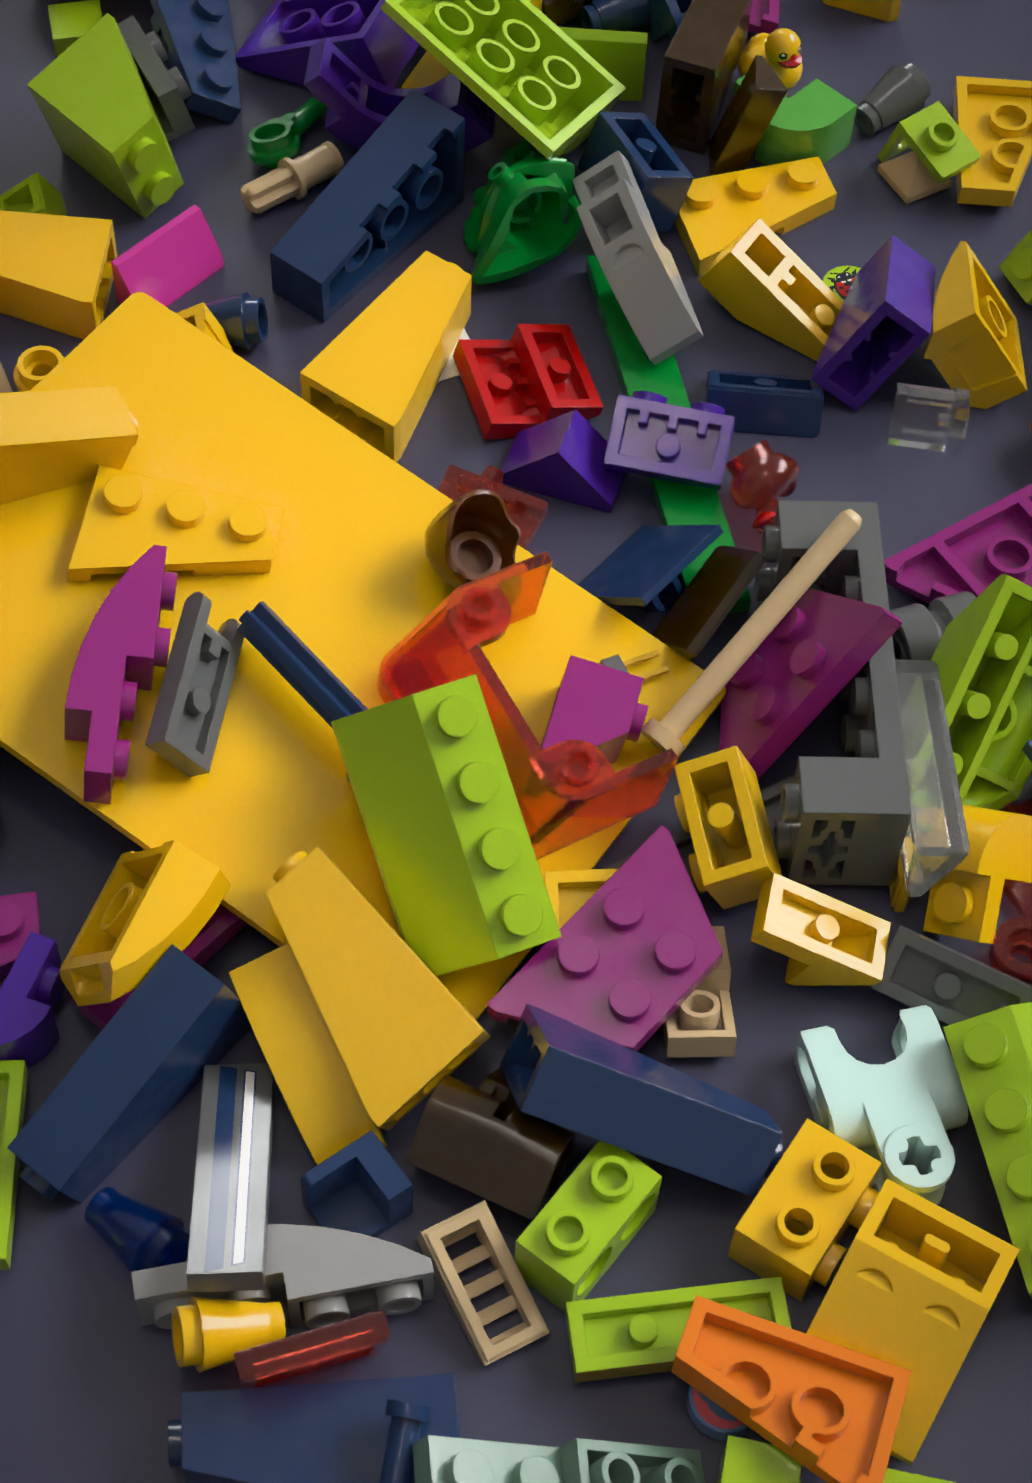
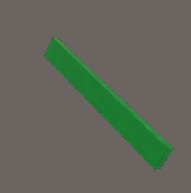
M587 255V276L623 395L632 397L634 391H649L666 397L667 404L690 408L675 356L672 355L657 365L650 361L610 287L596 255ZM648 477L662 525H720L723 533L677 576L682 585L683 593L715 548L724 545L735 547L717 490ZM748 587L728 614L749 611L751 596Z

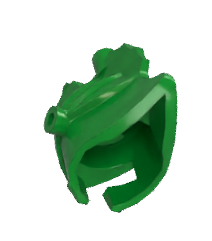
M522 139L514 147L506 149L503 152L502 160L490 169L488 173L489 181L486 187H480L473 193L472 200L475 206L471 209L470 215L464 224L465 235L463 241L467 244V249L470 253L477 252L475 264L470 273L472 281L476 284L506 280L529 272L552 260L573 242L581 228L582 222L576 209L581 205V202L575 195L572 196L574 164L567 162L565 158L553 157L547 159L545 156H538L525 139ZM569 209L567 224H565L564 219Z

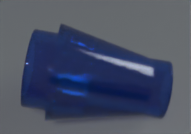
M113 1187L103 1188L89 1202L84 1214L85 1222L101 1235L130 1272L182 1263L188 1258L190 1234L184 1231V1223L180 1218L122 1195Z

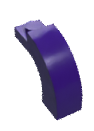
M327 38L310 47L304 85L316 100L329 107L325 128L343 142L360 150L412 89L394 88L373 80L362 72ZM452 73L434 84L415 88V90L465 118L464 153L493 138L496 112Z

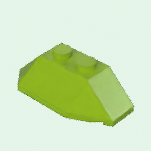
M1001 574L946 626L902 721L912 809L911 818L918 822L936 823L945 812L957 805H970L999 810L1019 798L1032 771V763L1022 750L1026 742L1032 740V587L1007 574Z

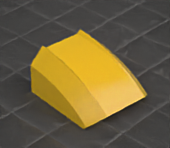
M961 241L952 254L934 292L931 334L923 342V358L932 360L955 394V404L988 409L1027 391L1018 322L968 243Z
M177 840L167 841L162 846L139 852L129 851L122 853L59 969L61 980L77 1005L86 1006L109 1003L139 986L172 944L180 951H183L213 916L231 886L222 870Z

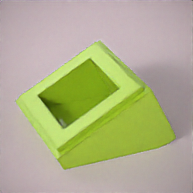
M38 172L32 174L0 196V210L67 216L62 194Z

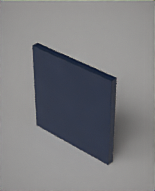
M720 525L641 526L578 585L607 605H640L647 612H663L666 609L659 600L658 593L662 591L664 596H680L683 589L677 576L723 533Z

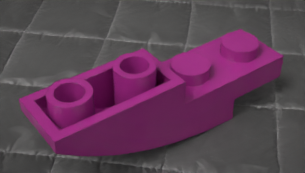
M153 545L127 570L113 587L89 627L71 674L65 704L64 740L88 742L84 768V802L111 804L113 780H127L131 741L119 739L121 721L134 722L137 689L151 691L154 666L167 667L171 628L159 627L161 610L174 611L177 573L165 572L167 546Z

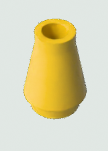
M192 1296L189 1305L173 1307L172 1340L175 1358L180 1368L195 1366L196 1370L201 1373L240 1359L242 1355L245 1357V1352L246 1356L251 1355L252 1351L253 1354L257 1353L259 1350L255 1351L254 1349L285 1340L286 1338L285 1318L279 1301L259 1303ZM283 1343L277 1344V1347L283 1346Z

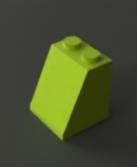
M107 13L34 77L27 86L61 150L145 219L156 208L169 201L184 182L143 78L115 18Z

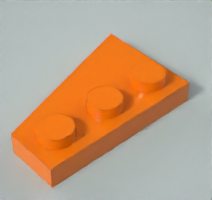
M697 1295L671 1370L672 1373L825 1482L883 1483L911 1370Z

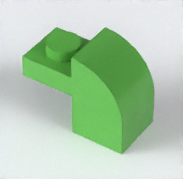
M745 75L735 81L733 97ZM815 79L792 97H784L756 147L755 160L768 166L819 156L822 164L828 162L850 145L857 105L819 79Z

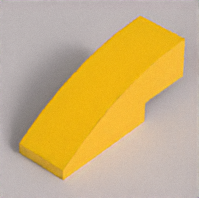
M287 943L230 971L229 975L257 1041L316 1165H319L371 1130L384 1147L387 1146L381 1129L372 1121L363 1105L290 944Z

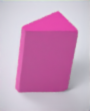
M193 205L111 261L117 303L121 305L131 294L143 292L168 307L223 268L224 260L222 253L198 206Z

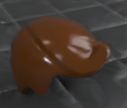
M475 489L471 492H466L433 518L425 531L426 555L437 575L446 583L466 594L471 601H474L479 606L503 604L516 589L518 572L515 553L521 537V530L508 515L504 500L499 494L490 489Z

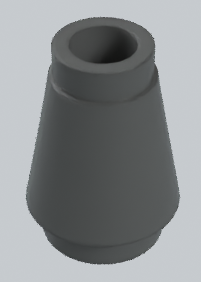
M912 63L891 66L857 106L854 120L856 126L864 134L873 135L875 132L922 110L925 106V100L931 94L930 84L925 74Z

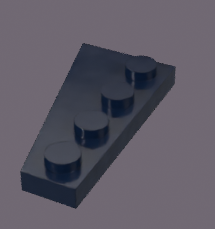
M150 0L154 10V14L150 19L156 35L161 36L167 43L169 49L167 51L169 61H167L168 68L171 69L176 66L190 90L191 96L183 100L187 109L233 124L241 111V101L229 0Z

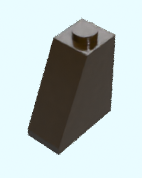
M692 0L663 59L656 129L669 145L705 154L747 39L753 0Z

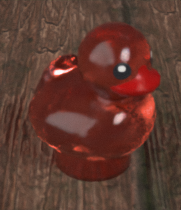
M766 439L726 463V467L733 477L730 484L732 502L738 508L756 510L752 528L757 529L761 535L764 525H774L778 500L775 497H787L795 491L797 486L796 477L799 469L797 462L790 456L773 452Z

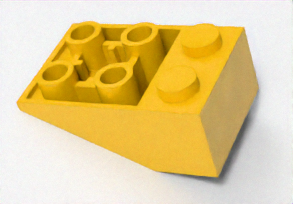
M886 1179L806 1334L911 1370L890 1453L911 1466L1020 1249Z

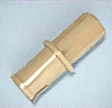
M329 141L293 160L288 157L279 160L278 168L242 186L240 195L244 201V206L250 213L260 214L292 197L300 200L306 197L307 190L337 176L344 168L343 158L337 147Z

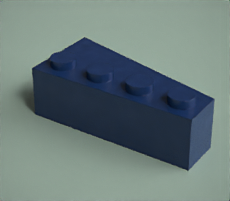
M412 89L270 251L273 292L324 323L464 200L465 118L419 91Z

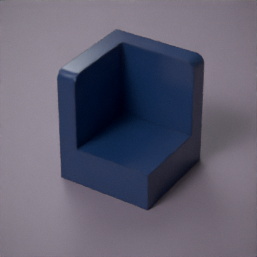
M372 1130L312 1168L300 1178L303 1206L320 1227L356 1232L376 1238L413 1213V1184Z

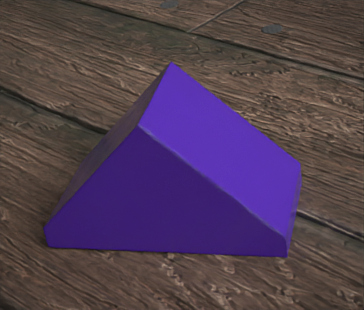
M575 409L518 432L500 472L499 483L611 513L626 472L604 468L608 441Z

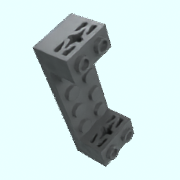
M778 500L774 525H764L762 555L765 556L764 561L766 565H763L755 576L756 601H764L840 512L852 509L862 518L860 529L809 588L881 606L889 611L878 503ZM892 636L837 694V700L847 701L848 714L843 715L841 722L842 752H851L852 757L799 756L793 783H783L782 819H775L773 842L778 859H785L786 878L799 884L891 886L912 816Z

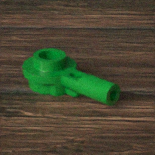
M311 97L294 113H286L281 118L269 119L267 122L253 128L249 133L250 143L247 148L249 158L266 168H278L279 160L286 157L293 160V156L301 149L299 136L325 114V104Z

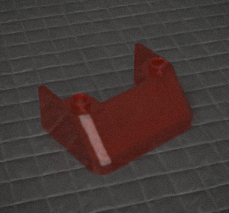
M547 551L456 588L384 656L377 678L379 695L384 703H388L476 674L537 860L655 807L678 761L677 755L670 748L615 773L601 750L589 742L571 739L542 749L481 648L499 640L505 634L510 624L536 614L553 562Z

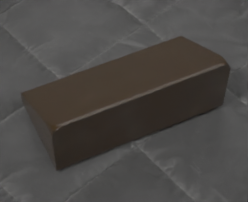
M755 56L709 142V171L712 175L745 169L788 92V89L763 56Z
M726 545L715 548L652 635L692 662L765 564V556L758 551Z

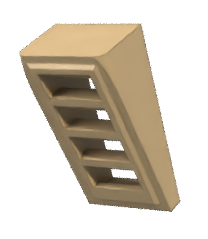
M485 1200L418 1234L416 1240L424 1256L431 1258L434 1276L483 1367L550 1333ZM475 1233L481 1246L450 1260L445 1248ZM489 1258L495 1271L463 1286L458 1273ZM503 1283L509 1296L476 1313L470 1300ZM517 1309L524 1322L489 1339L483 1326Z

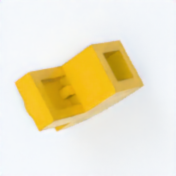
M957 805L939 818L927 838L920 862L934 866L923 931L993 944L1005 879L1032 883V816L970 805Z

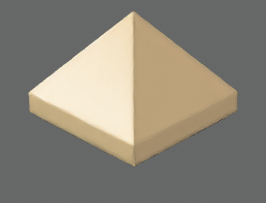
M914 151L878 164L877 168L880 175L906 204L949 188L952 184L950 178L942 183H938Z

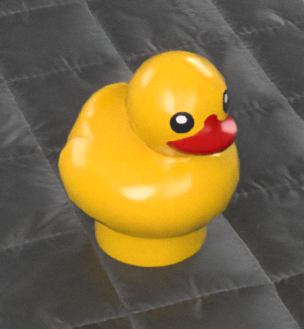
M787 28L776 29L771 34H756L748 41L740 55L737 64L740 76L742 77L747 73L756 55L763 56L785 87L790 90L798 83L802 75L801 40L794 31Z

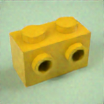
M737 745L674 765L681 792L674 796V802L684 831L691 833L695 853L689 855V865L698 890L700 892L708 891L723 910L757 900L761 883L773 873L781 876L782 873L756 772Z
M807 1118L736 1226L727 1256L762 1278L781 1276L784 1292L802 1302L814 1281L826 1287L839 1268L847 1249L838 1243L849 1225L860 1229L879 1194V1191L872 1187L881 1162Z

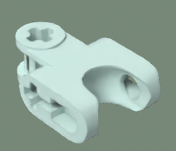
M922 1005L900 1010V1019L894 1029L891 1040L896 1059L886 1064L871 1065L857 1061L846 1052L835 1029L829 1026L800 1031L797 1039L795 1065L815 1123L881 1162L873 1184L875 1190L880 1192L886 1179H889L939 1206L946 1187L945 1183L950 1179L955 1164L954 1149L945 1130L965 1126L968 1119V1103L954 1060L932 1008Z

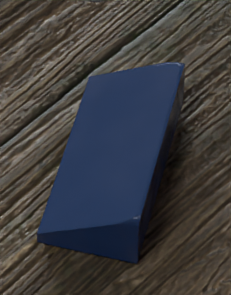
M718 370L707 372L705 402L724 408V415L734 416L735 432L810 438L819 435L824 395L822 387L811 380V378Z

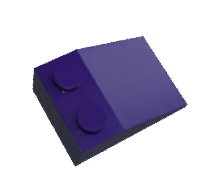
M274 0L235 58L236 64L240 68L305 86L304 80L310 47L327 38L367 76L381 84L395 87L396 80L408 61L415 55L419 43L380 9L385 0Z

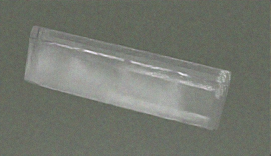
M895 660L912 816L901 849L907 892H910V897H921L965 859L970 847L938 666L936 662L931 660Z

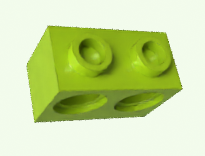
M599 1140L516 1240L514 1261L525 1283L562 1311H565L566 1302L584 1300L656 1210L662 1176L625 1149Z

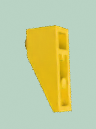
M760 218L730 242L697 280L736 320L817 362L844 303Z

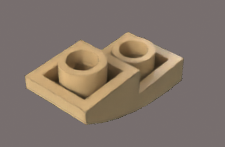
M712 926L723 950L721 963L663 1023L667 1058L735 1057L737 1035L729 992L731 967L724 926Z

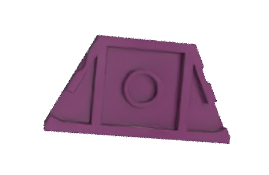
M1032 484L885 559L886 583L927 603H930L935 598L963 591L971 592L977 598L1001 574H1007L1032 587Z
M808 588L725 685L726 694L721 701L719 751L737 745L756 772L757 780H759L903 624L900 618L881 606Z
M661 825L563 925L560 929L562 937L548 941L487 1003V1014L494 1020L507 1023L508 1018L519 1021L526 1004H530L636 1052L721 963L723 950L669 830Z

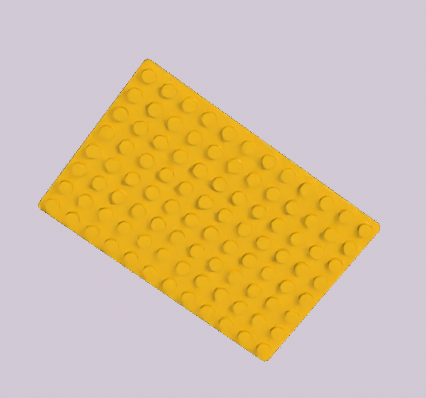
M136 292L131 294L30 390L117 385L127 409L131 410L136 417L139 434L137 443L132 447L122 468L123 471L285 508L270 573L193 576L188 570L165 571L177 573L174 611L161 610L159 627L171 628L168 660L184 603L191 594L199 591L212 602L207 624L217 632L228 619H235L242 624L239 619L246 610L252 611L259 602H265L368 709L476 674L543 880L544 871L589 870L595 868L714 713L726 694L724 686L680 737L679 740L684 744L685 748L675 759L663 753L641 732L637 743L625 740L615 763L543 795L537 796L528 793L527 789L570 655L599 664L602 659L619 654L624 662L659 650V657L626 668L629 674L635 676L665 666L669 669L668 673L643 681L638 698V703L648 706L643 726L650 718L660 723L704 670L519 545L515 553L518 572L516 589L509 599L503 604H491L489 606H479L474 601H471L466 594L449 585L437 575L426 555V528L433 518L452 503L453 500L146 293ZM95 480L0 505V746L143 849L147 850L162 846L164 842L177 840L219 867L231 884L220 904L280 947L289 942L266 892L277 883L273 876L286 860L300 851H305L308 855L317 846L336 864L401 937L352 786L347 780V770L333 729L245 637L209 773L189 777L145 745L166 667L154 666L151 691L137 689L134 722L121 721L119 739L131 741L127 780H113L111 804L84 802V768L88 742L64 740L65 704L71 674L81 644L98 610L110 591L125 573L91 575V581L68 582V567ZM533 947L498 960L441 974L437 978L477 1021L486 1010L487 1003L503 988Z

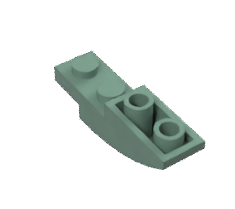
M435 1435L425 1436L414 1443L412 1447L415 1483H705L701 1452L696 1449L575 1438L561 1447Z

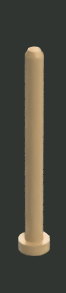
M847 509L838 514L660 723L650 718L643 726L642 734L663 753L672 759L679 755L685 748L684 744L679 740L680 737L860 529L862 518L854 510Z

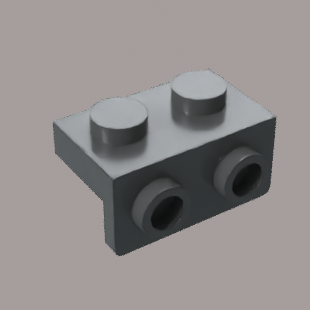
M134 16L118 23V27L147 87L167 141L170 142L194 129L195 126L183 101L191 96L190 90L176 66L169 70L164 66L163 63L169 61V58L156 33L152 31L145 35Z

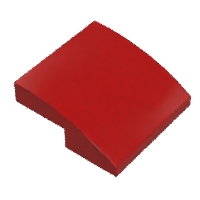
M517 324L511 340H458L452 356L485 440L515 438L520 431L575 409L586 420L599 416L604 408L569 324Z

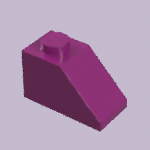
M570 655L557 691L527 792L540 796L615 763L626 739L637 743L648 711L647 705L638 703L644 678Z

